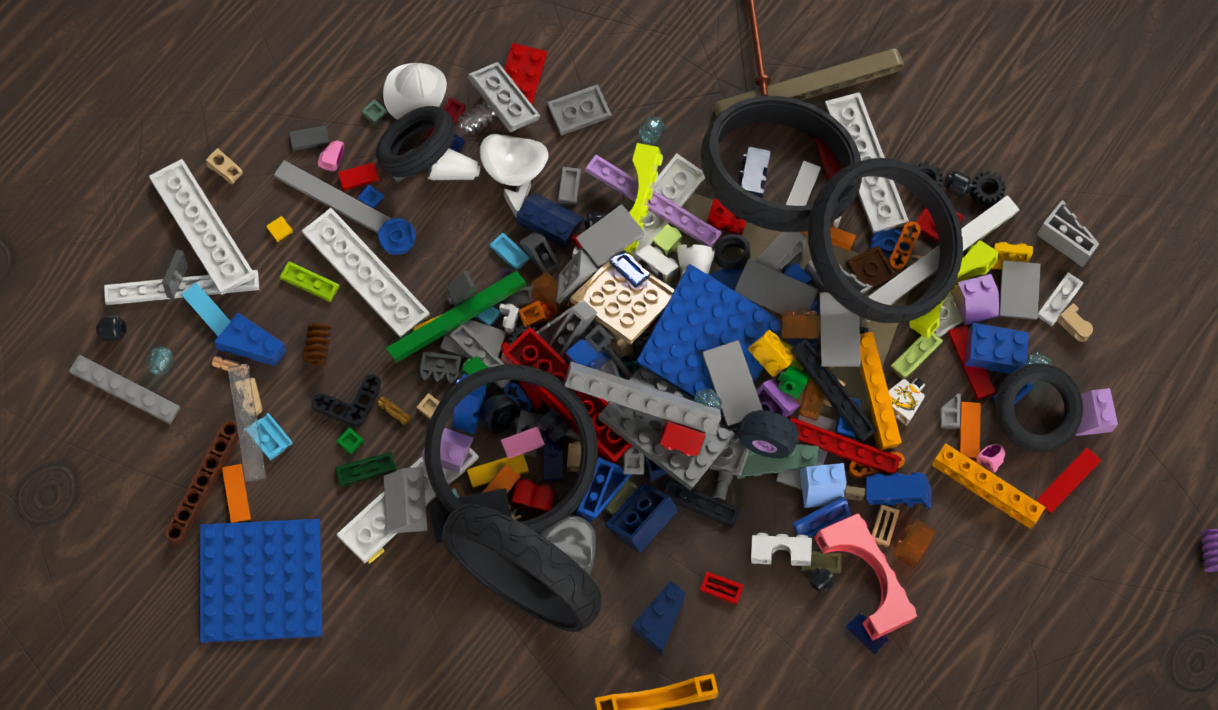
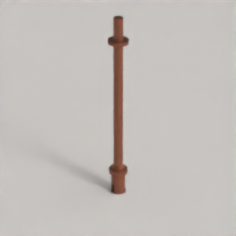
M747 0L758 77L755 78L754 82L757 86H760L761 96L766 97L769 96L767 85L770 83L771 78L765 75L755 1Z

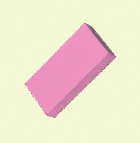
M538 427L501 440L507 459L545 446Z

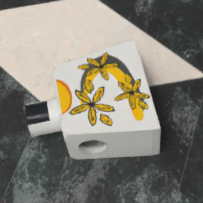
M916 378L911 384L903 379L888 391L894 415L905 426H908L925 397L920 392L925 384L919 378Z

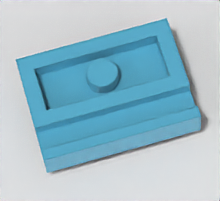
M269 413L246 429L248 435L270 461L283 452L286 447L293 444Z

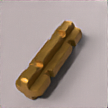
M385 396L378 400L379 407L385 408L387 413L395 419H399L403 425L409 424L411 421L409 414L404 413L401 408L390 402Z

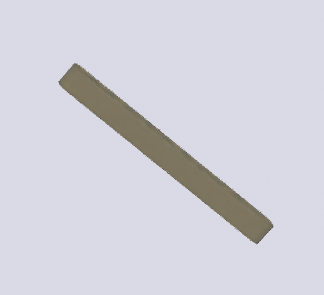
M890 49L767 86L768 95L789 97L802 101L895 73L904 68V63L898 49ZM760 89L753 90L714 103L712 107L716 117L739 101L761 96Z

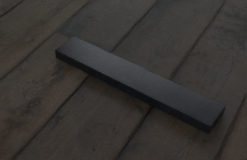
M806 338L790 350L861 443L877 431L828 366H821V357Z

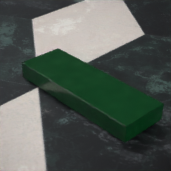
M392 452L335 467L340 487L397 471Z

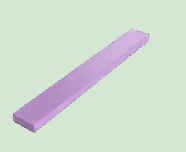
M595 155L585 168V171L635 202L639 181L598 155ZM653 190L652 199L648 200L647 204L650 212L703 245L713 247L722 232Z

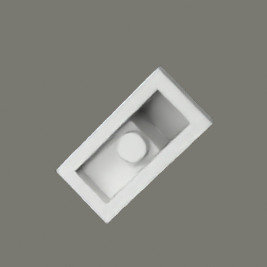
M531 180L525 184L517 185L516 192L504 189V197L516 218L518 211L529 194Z

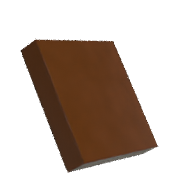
M879 245L846 260V265L851 274L857 276L856 279L863 284L872 286L870 291L888 283L897 276Z

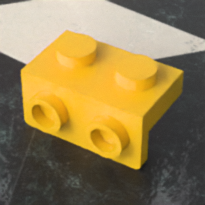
M1007 242L995 243L993 249L998 251V261L991 269L1001 270L1003 260L1029 263V259L1033 254V246H1027L1023 243L1011 245Z
M771 330L766 331L761 338L748 348L749 352L773 378L787 368L794 359L790 349L785 347L780 342L779 337L772 333Z

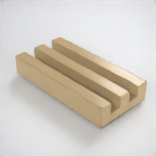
M880 505L871 534L876 539L878 545L882 544L885 545L884 547H889L900 510ZM883 510H886L887 512L885 515V519L882 525L879 538H876L875 536L879 527ZM892 512L894 513V516L892 519L887 539L885 541L883 540V536L890 517V513Z

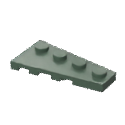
M796 444L792 454L780 459L761 456L749 450L741 476H737V478L741 479L753 475L761 476L762 474L773 472L775 474L786 470L795 471L809 466H817L819 446Z

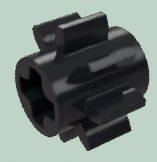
M816 568L810 575L812 578L810 584L818 592L822 590L827 592L834 584L832 582L834 576L826 568H823L821 571Z

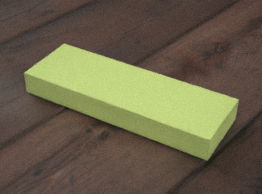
M935 333L928 339L921 335L890 368L901 379H906L943 340Z

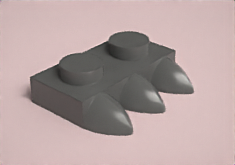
M423 351L420 367L421 377L425 381L433 373L435 380L439 382L446 375L448 382L452 384L459 377L461 356Z

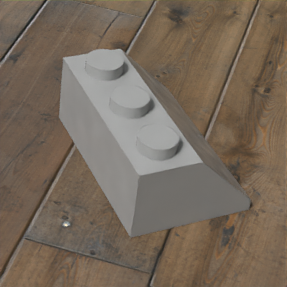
M423 467L402 468L385 475L387 533L427 531Z

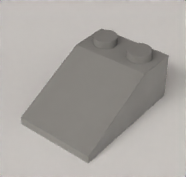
M583 248L578 251L559 274L556 300L559 304L569 300L600 269Z

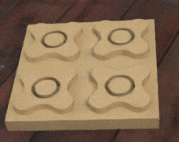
M620 252L607 261L571 296L570 302L576 305L583 300L586 301L598 312L594 318L631 345L663 312L674 289Z

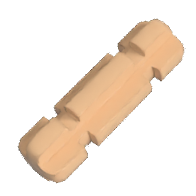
M214 356L212 360L214 367H221L223 370L235 374L239 373V375L244 377L248 375L250 370L247 365H240V363L226 358L223 360L220 356Z

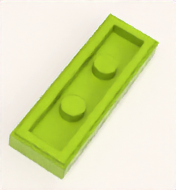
M288 261L280 275L281 280L330 303L339 289V284Z

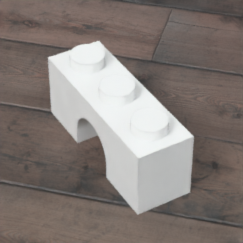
M766 533L752 535L751 562L753 564H771L774 552L786 550L791 555V565L811 566L812 538H808L806 535H797L796 537H788L786 534L768 536Z

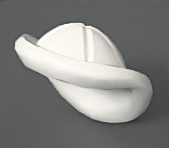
M408 63L398 66L388 74L384 82L383 98L386 109L398 120L408 112L420 107H440L447 88L446 78L438 68L429 64Z
M491 134L481 143L480 158L484 168L493 179L502 184L517 186L527 183L541 172L548 160V150L542 143L531 139Z

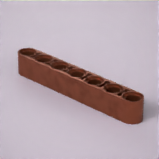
M225 421L221 425L166 528L165 535L173 546H180L185 542L222 472V467L226 465L240 438L239 428L234 421ZM229 429L235 430L231 435L226 434V431ZM226 446V449L224 451H217L218 447ZM210 463H217L214 469H208ZM201 480H208L205 486L198 485ZM191 498H199L196 503H189ZM184 514H189V515H190L189 518H188V520H186V521H181V520H180V518H181L182 515H184ZM173 532H180L179 537L171 538Z

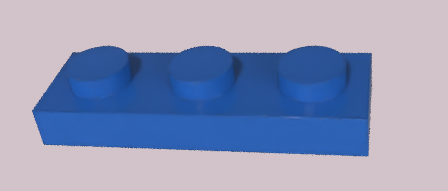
M842 497L792 524L796 536L806 535L810 538L820 530L852 515L847 500Z

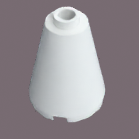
M449 148L436 163L429 166L427 179L474 180L475 176H479L480 166H478L477 161Z
M687 244L677 246L680 273L682 274L686 267L691 264L708 275L715 249L704 245H693L687 248Z

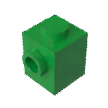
M790 365L787 371L783 370L778 378V381H780L778 389L798 399L810 376Z

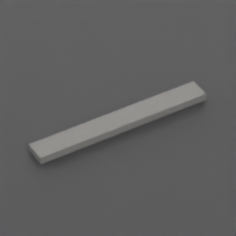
M285 160L274 174L276 179L377 234L383 223L391 219Z

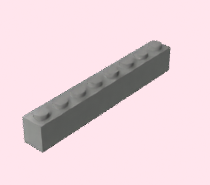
M570 362L564 379V387L715 435L721 419L719 409L574 362Z

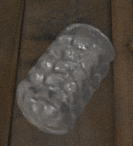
M483 101L475 109H470L469 113H464L463 117L459 116L457 122L461 131L469 138L468 132L474 135V128L481 131L480 124L487 127V120L492 124V117L494 116L497 120L499 117L489 104Z

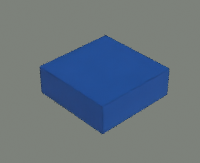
M368 184L357 200L375 209L384 198V194Z

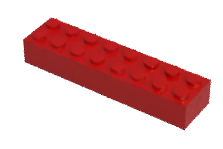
M531 327L516 339L501 356V360L506 365L534 367L552 374L563 382L569 368V364ZM524 382L550 408L554 406L561 413L560 418H565L572 425L571 429L579 435L573 417L556 396L538 385ZM572 389L581 399L592 419L597 437L598 455L602 459L615 464L632 445L598 419L600 413L609 403L604 399Z

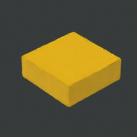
M282 216L266 226L276 242L293 233V230Z

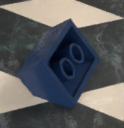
M537 193L527 198L517 213L518 225L532 232H537L544 236L545 239L564 249L567 248L572 240L571 237L575 235L584 220L583 217Z
M643 482L605 525L628 547L641 553L677 513L678 509L670 496Z

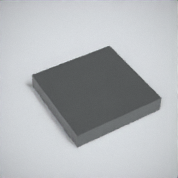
M178 249L175 251L162 281L166 296L170 299H174L188 267L184 252Z

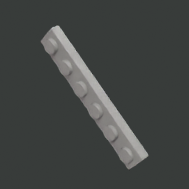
M81 355L77 357L69 370L71 374L170 425L181 409L179 405Z

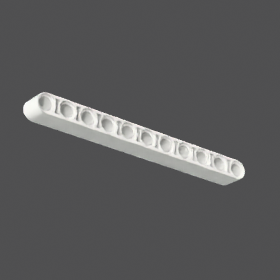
M1009 196L1004 197L961 229L963 253L1020 210ZM940 245L879 288L869 298L883 304L893 305L930 278L938 270Z

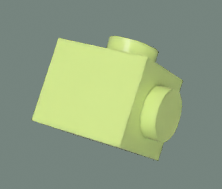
M667 224L653 239L652 247H657L664 256L668 257L672 252L677 251V246L682 245V235L677 228Z

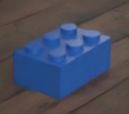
M973 323L967 330L964 366L1011 374L1016 369L1027 365L1029 332Z

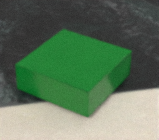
M349 427L336 443L352 455L364 442V439Z

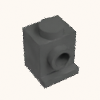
M599 324L585 337L597 352L608 349L615 338L605 326Z

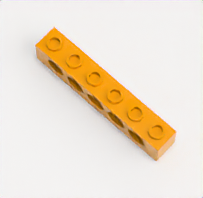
M946 443L932 463L933 467L1030 529L1046 508Z

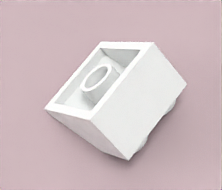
M647 245L636 253L635 263L665 284L669 285L678 274V263L674 259L664 256L657 247L653 248Z

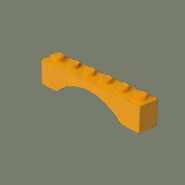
M873 332L860 334L861 365L858 369L866 387L872 425L877 430L873 433L875 445L880 450L896 448L902 441Z
M709 674L656 689L597 697L594 700L596 710H661L717 698L718 689L714 674Z

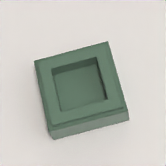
M375 99L361 111L362 115L374 125L388 113Z

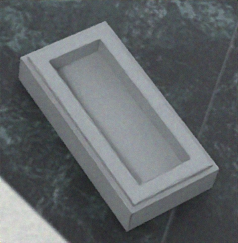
M562 168L558 203L577 205L581 169Z

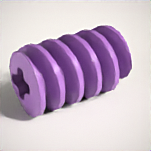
M1218 529L1201 531L1200 535L1203 537L1201 543L1204 545L1202 547L1204 552L1202 557L1206 560L1203 562V566L1206 568L1204 571L1218 572Z

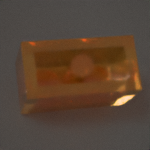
M546 271L532 282V291L544 304L548 305L551 313L557 318L571 307L570 299L561 304L556 302L558 283Z
M786 311V314H781V338L821 339V315L817 314V311H805V314H797V311Z
M917 519L914 524L909 523L904 531L907 536L904 540L899 539L894 548L897 550L894 557L912 568L916 567L937 531Z

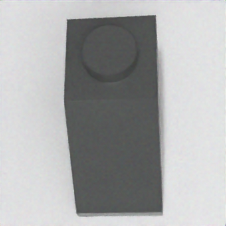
M534 231L520 241L525 253L545 277L560 267L544 236Z
M467 270L463 271L446 286L447 294H445L449 305L453 304L454 307L475 296V285Z

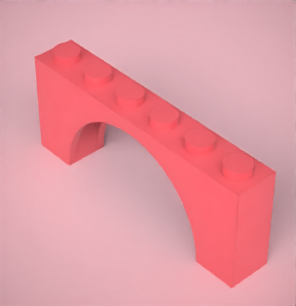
M859 513L828 526L815 535L814 539L823 554L835 551L852 553L865 560L877 574L881 585L880 604L877 611L862 623L872 641L911 623L917 617L915 607L909 602L904 588L900 586L895 572L890 569L885 555L878 548L876 539L870 534L865 520L861 518Z

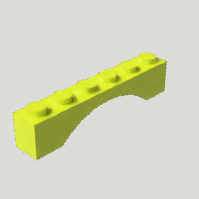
M637 143L632 161L638 174L639 189L637 199L629 214L643 230V218L647 217L648 200L652 199L653 182L656 183L657 168L658 165L661 166L663 155L659 147ZM636 240L622 250L621 253L632 258L634 252L638 250L639 241Z
M981 240L976 245L973 244L966 256L962 257L960 271L953 288L958 282L987 274L998 261V251ZM945 299L929 313L909 321L910 328L928 339L940 326L939 317Z

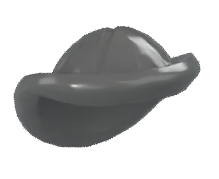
M566 516L555 525L538 533L571 557L590 576L595 560L596 535L589 522L579 516Z

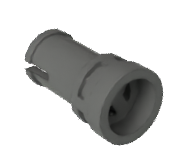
M722 470L718 472V483L713 498L725 501L728 487L731 485L734 476L732 473Z

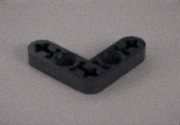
M374 374L366 376L352 405L326 394L318 393L312 398V406L315 411L352 427H360L365 422L381 389V380ZM373 380H375L377 386L373 385L370 390L371 393H369L368 382H372ZM362 396H367L370 399L367 405L359 403V399ZM324 399L326 405L321 404L319 407L316 401ZM342 406L344 408L343 413L339 415L334 414V407ZM359 408L361 410L359 413L360 420L356 419V421H353L352 415L356 416Z

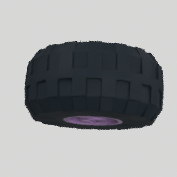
M757 410L751 411L743 417L738 435L741 444L748 450L761 456L780 459L793 453L799 432L795 424L788 418L771 411Z

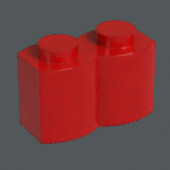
M529 479L518 480L511 501L512 507L540 515L551 510L556 491L552 489V486L548 484L535 485Z

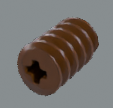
M312 323L307 326L306 346L304 347L302 357L305 362L316 366L326 365V362L321 359L327 358V354L323 352L329 350L328 347L324 346L330 343L328 339H325V337L331 336V333L326 331L332 329L329 325Z

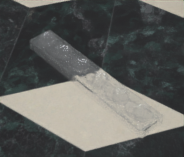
M248 364L228 367L246 482L267 479Z

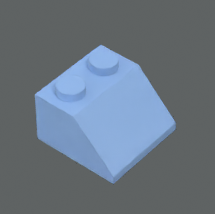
M844 463L809 466L799 469L804 508L826 506L844 497L846 487Z

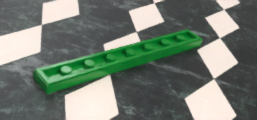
M517 271L513 272L386 348L387 352L398 363L526 287L525 280Z

